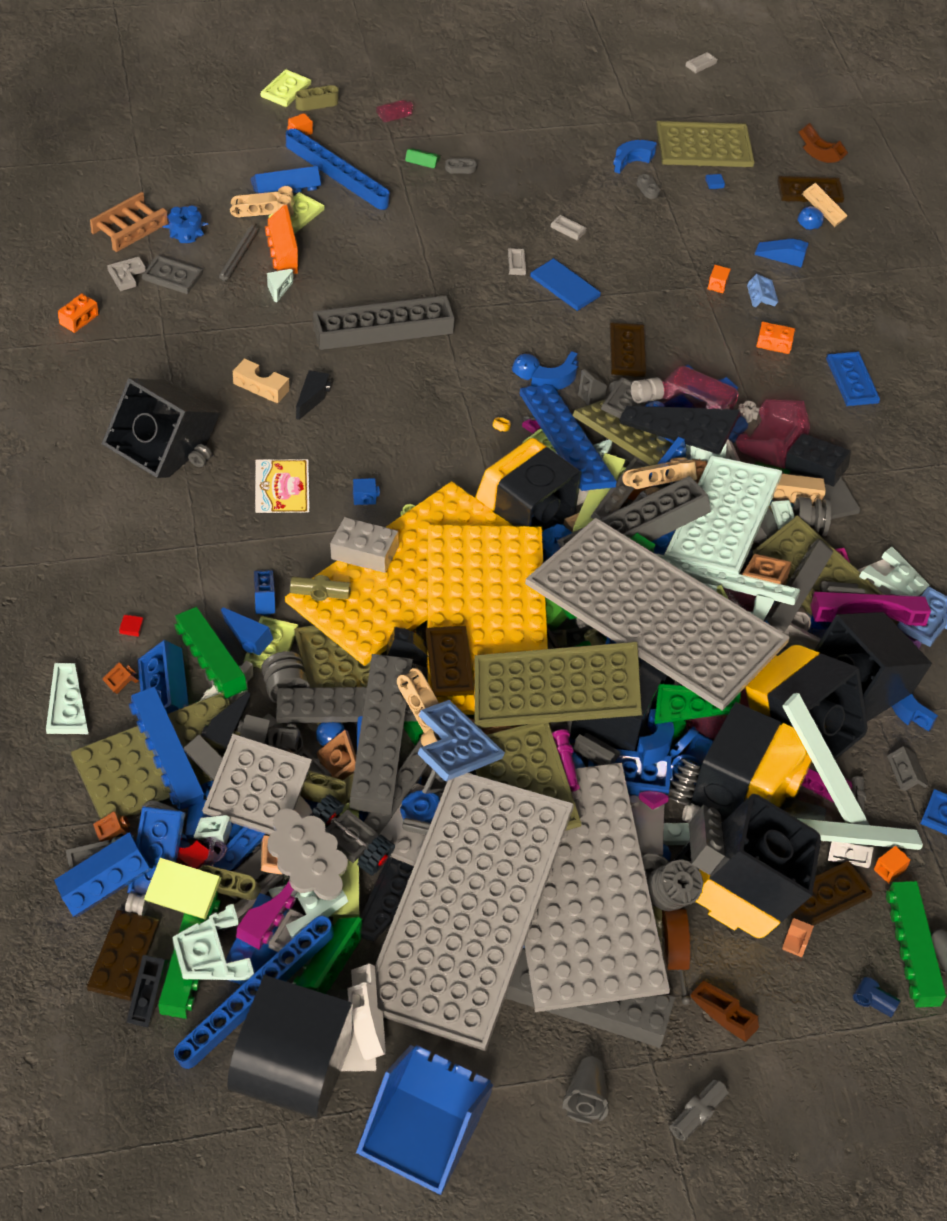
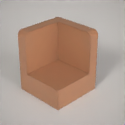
M793 918L782 949L802 957L814 926Z

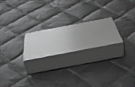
M706 52L687 61L686 67L697 73L717 64V59Z
M561 215L551 223V228L577 241L586 233L587 229Z
M508 248L509 275L526 274L524 249Z

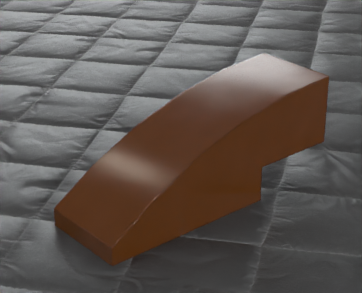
M703 981L690 994L691 998L711 1018L741 1040L746 1042L758 1030L759 1022L757 1015L741 1007L738 999L710 983Z

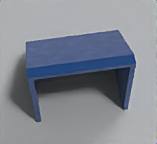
M410 1045L385 1072L356 1153L441 1195L477 1127L492 1093L493 1084H491V1080L479 1074H476L472 1082L470 1081L472 1071L455 1064L451 1072L449 1068L452 1061L434 1054L431 1062L428 1060L431 1051L418 1045L415 1048Z

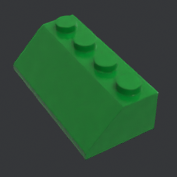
M359 917L338 918L335 925H332L334 930L333 938L314 955L309 965H304V972L301 976L295 978L293 984L326 994L361 942L362 919Z

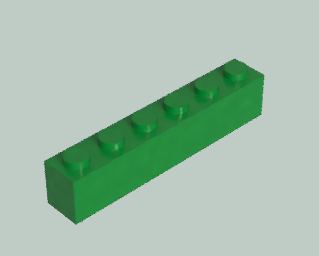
M195 607L175 615L177 623L174 626L177 634L182 635L186 646H190L193 657L198 658L201 669L205 668L208 679L214 681L216 691L223 693L226 699L248 690L244 673L199 609Z
M917 881L892 882L889 890L886 892V900L891 905V920L895 922L896 926L895 937L900 943V958L905 963L904 974L905 978L909 980L910 998L913 999L915 1007H940L946 998V993Z
M216 891L206 920L184 913L179 933L197 923L200 925L207 921L212 914L219 913L221 900H218V891ZM175 948L159 1000V1012L161 1015L187 1019L188 1011H192L195 998L193 993L198 991L200 979H183Z

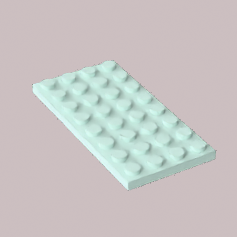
M711 455L698 482V485L708 495L711 512L676 529L664 556L740 574L780 482L782 470Z

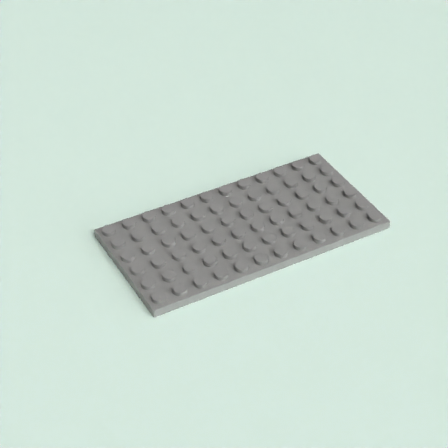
M597 518L585 526L529 575L525 581L527 586L616 643L637 642L639 658L722 711L777 655L790 638Z
M622 763L575 769L580 788L571 793L581 820V827L566 830L524 944L535 1012L668 994L670 991Z
M469 773L447 781L375 965L378 1009L383 1011L384 1018L483 1051L487 1050L574 808L573 803Z

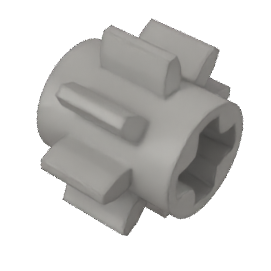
M746 401L744 404H739L740 416L744 417L746 422H751L753 419L757 420L760 408L756 407L754 402Z

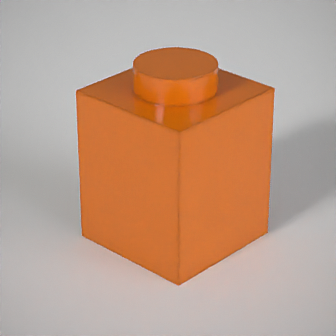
M305 113L288 119L287 129H297L306 136L312 135V120Z
M715 265L710 276L708 289L724 293L731 269Z
M894 846L878 859L874 870L889 884L906 871L910 859L905 852Z

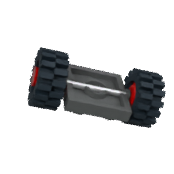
M331 794L327 795L317 804V807L313 809L309 816L320 818L325 824V832L332 834L337 839V850L343 852L352 863L360 857L357 865L373 876L387 862L386 860L390 858L395 844L382 834L379 835L348 809L340 816L339 814L342 813L344 804Z

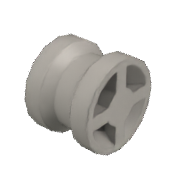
M131 891L126 901L125 912H137L138 915L144 916L149 904L148 901L144 900L146 894L138 895L137 892Z

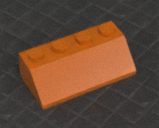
M283 205L268 219V226H265V234L269 236L267 241L268 247H271L270 256L274 258L272 259L273 269L277 271L292 269L293 274H298L297 244L288 207Z

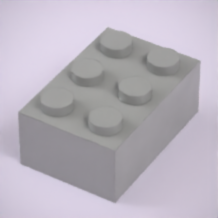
M344 517L330 543L331 559L386 573L399 547L398 531Z

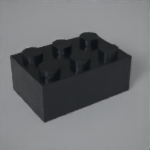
M802 433L786 454L785 469L805 477L824 479L825 484L834 487L849 467L851 450Z

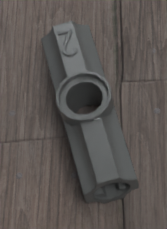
M713 1080L699 1095L696 1094L685 1106L681 1115L670 1125L669 1129L678 1140L685 1142L700 1125L703 1126L710 1119L715 1108L728 1096L729 1092L721 1081Z

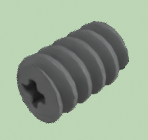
M681 758L685 766L678 765L682 773H675L679 780L671 781L676 787L669 789L672 793V796H669V798L678 803L690 805L691 800L688 797H693L694 793L692 790H695L696 787L694 782L698 780L702 765L695 761Z

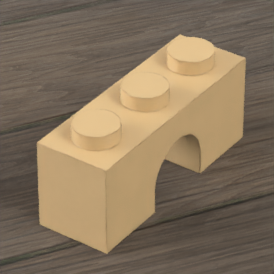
M245 358L233 370V384L273 402L279 403L289 392V378L273 372L269 377L262 378L259 376V365Z

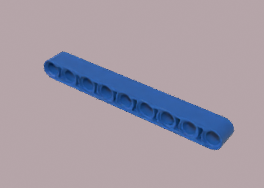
M288 129L286 131V147L313 166H318L320 171L377 209L385 210L389 207L390 192L388 189L299 130Z
M325 916L316 917L184 1038L174 1050V1056L180 1066L185 1069L196 1066L246 1019L255 995L250 993L254 988H259L264 975L268 976L270 973L276 972L278 973L276 979L286 982L322 949L334 935L331 921ZM322 926L328 927L325 932H317ZM304 942H311V945L309 947H301V945ZM294 957L293 962L289 964L284 963L286 958ZM244 1004L241 1010H233L235 1005ZM226 1020L224 1026L216 1027L218 1021ZM202 1036H209L205 1043H199V1039ZM185 1052H192L188 1059H181Z

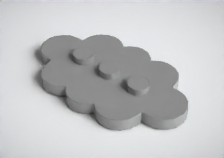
M292 809L278 811L273 819L275 832L269 836L267 845L269 853L278 858V870L282 874L290 876L289 882L295 891L299 893L314 891L323 900L336 899L342 892L343 882L341 876L346 872L348 865L346 855L337 850V839L332 834L325 832L324 822L316 816L301 818Z

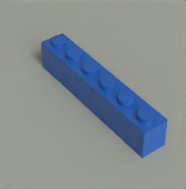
M155 686L131 695L130 711L139 720L137 721L139 731L145 733L147 738L145 739L146 746L149 751L152 750L154 753L153 761L156 768H160L163 773L161 778L164 786H169L171 791L169 796L172 804H177L180 811L202 802L204 793Z

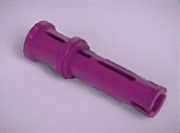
M555 731L552 735L571 792L577 791L580 786L572 759L573 747L569 743V731Z

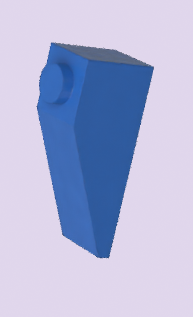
M796 239L760 242L755 255L802 267L809 243Z
M273 570L254 571L256 614L262 616L274 614L275 591Z
M224 607L221 609L225 623L243 649L248 653L260 656L273 641L270 628Z

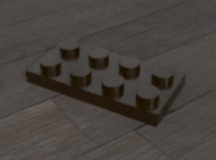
M778 176L777 182L781 201L810 202L803 193L815 183L835 203H843L844 201L840 178Z
M610 323L611 375L645 377L644 325Z
M466 626L426 628L431 684L435 697L474 695Z
M846 861L815 876L812 896L790 915L797 920L814 926L871 898L873 892L851 863Z
M117 910L91 974L87 990L131 1001L142 956L149 954L160 924L159 920Z

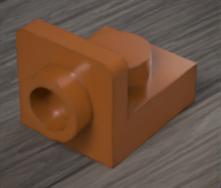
M120 662L102 678L116 694L131 680L135 683L139 681L134 676L136 671L130 665L124 666Z
M115 811L93 824L100 842L110 841L121 833L126 835L130 832L128 819Z

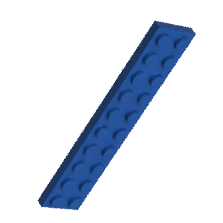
M551 385L520 388V396L557 454L582 472L580 490L587 491L616 487V479L555 388Z

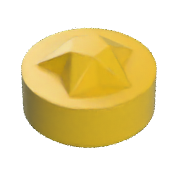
M502 417L494 419L493 427L500 432L509 431L511 426L509 420Z

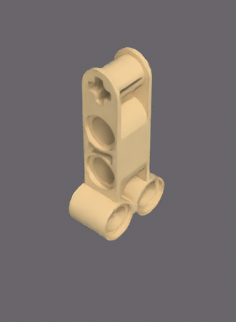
M283 186L278 189V192L234 196L231 199L230 213L234 217L274 214L283 205H287L291 217L294 214L293 205L295 204L292 188Z
M674 458L670 460L671 462L627 470L623 474L622 480L625 485L632 486L635 489L680 481L688 476L696 480L695 460ZM668 469V470H669V473H668V475L666 476V475H665V472H666V470ZM652 472V477L649 480V474Z
M413 668L408 674L400 675L397 678V685L424 732L421 736V743L423 746L442 739L419 717L422 709L439 704L423 673L419 669Z

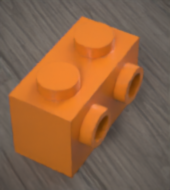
M80 294L58 310L59 324L74 333L98 316L97 302L84 294Z
M762 322L756 347L789 354L795 328Z

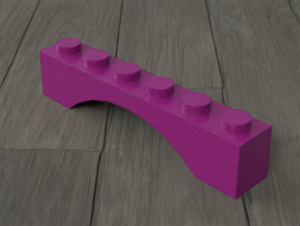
M814 592L810 605L814 620L817 622H832L837 614L884 612L889 618L906 625L926 626L931 613L926 598L921 596Z
M289 881L283 890L272 900L248 910L237 927V938L259 950L264 943L268 944L273 935L272 930L275 926H280L285 916L284 912L286 909L290 910L296 900L295 895L297 891L291 887Z

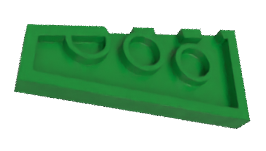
M660 684L655 724L729 714L735 702L740 704L741 692L722 711L685 686Z

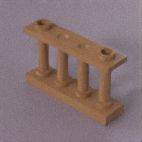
M142 192L90 219L91 233L95 234L100 230L111 237L112 249L116 252L168 224L167 211L161 208L154 212L144 203V193ZM141 209L148 216L141 219L133 212ZM128 216L136 223L128 226L121 219ZM115 223L123 230L115 233L108 226Z

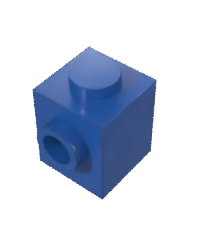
M375 478L353 479L354 505L376 504V497L380 496L379 486H376Z

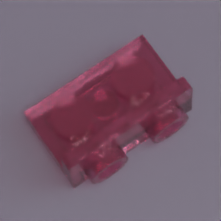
M402 100L378 106L376 112L384 122L411 116L412 103L411 101L405 102Z

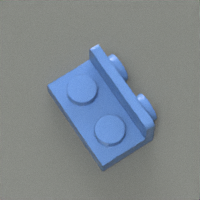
M756 274L748 282L747 287L753 307H757L761 301L764 304L775 307L778 299L771 279Z

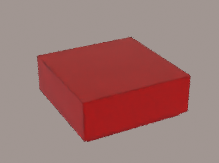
M124 615L119 633L139 637L144 622L143 617Z

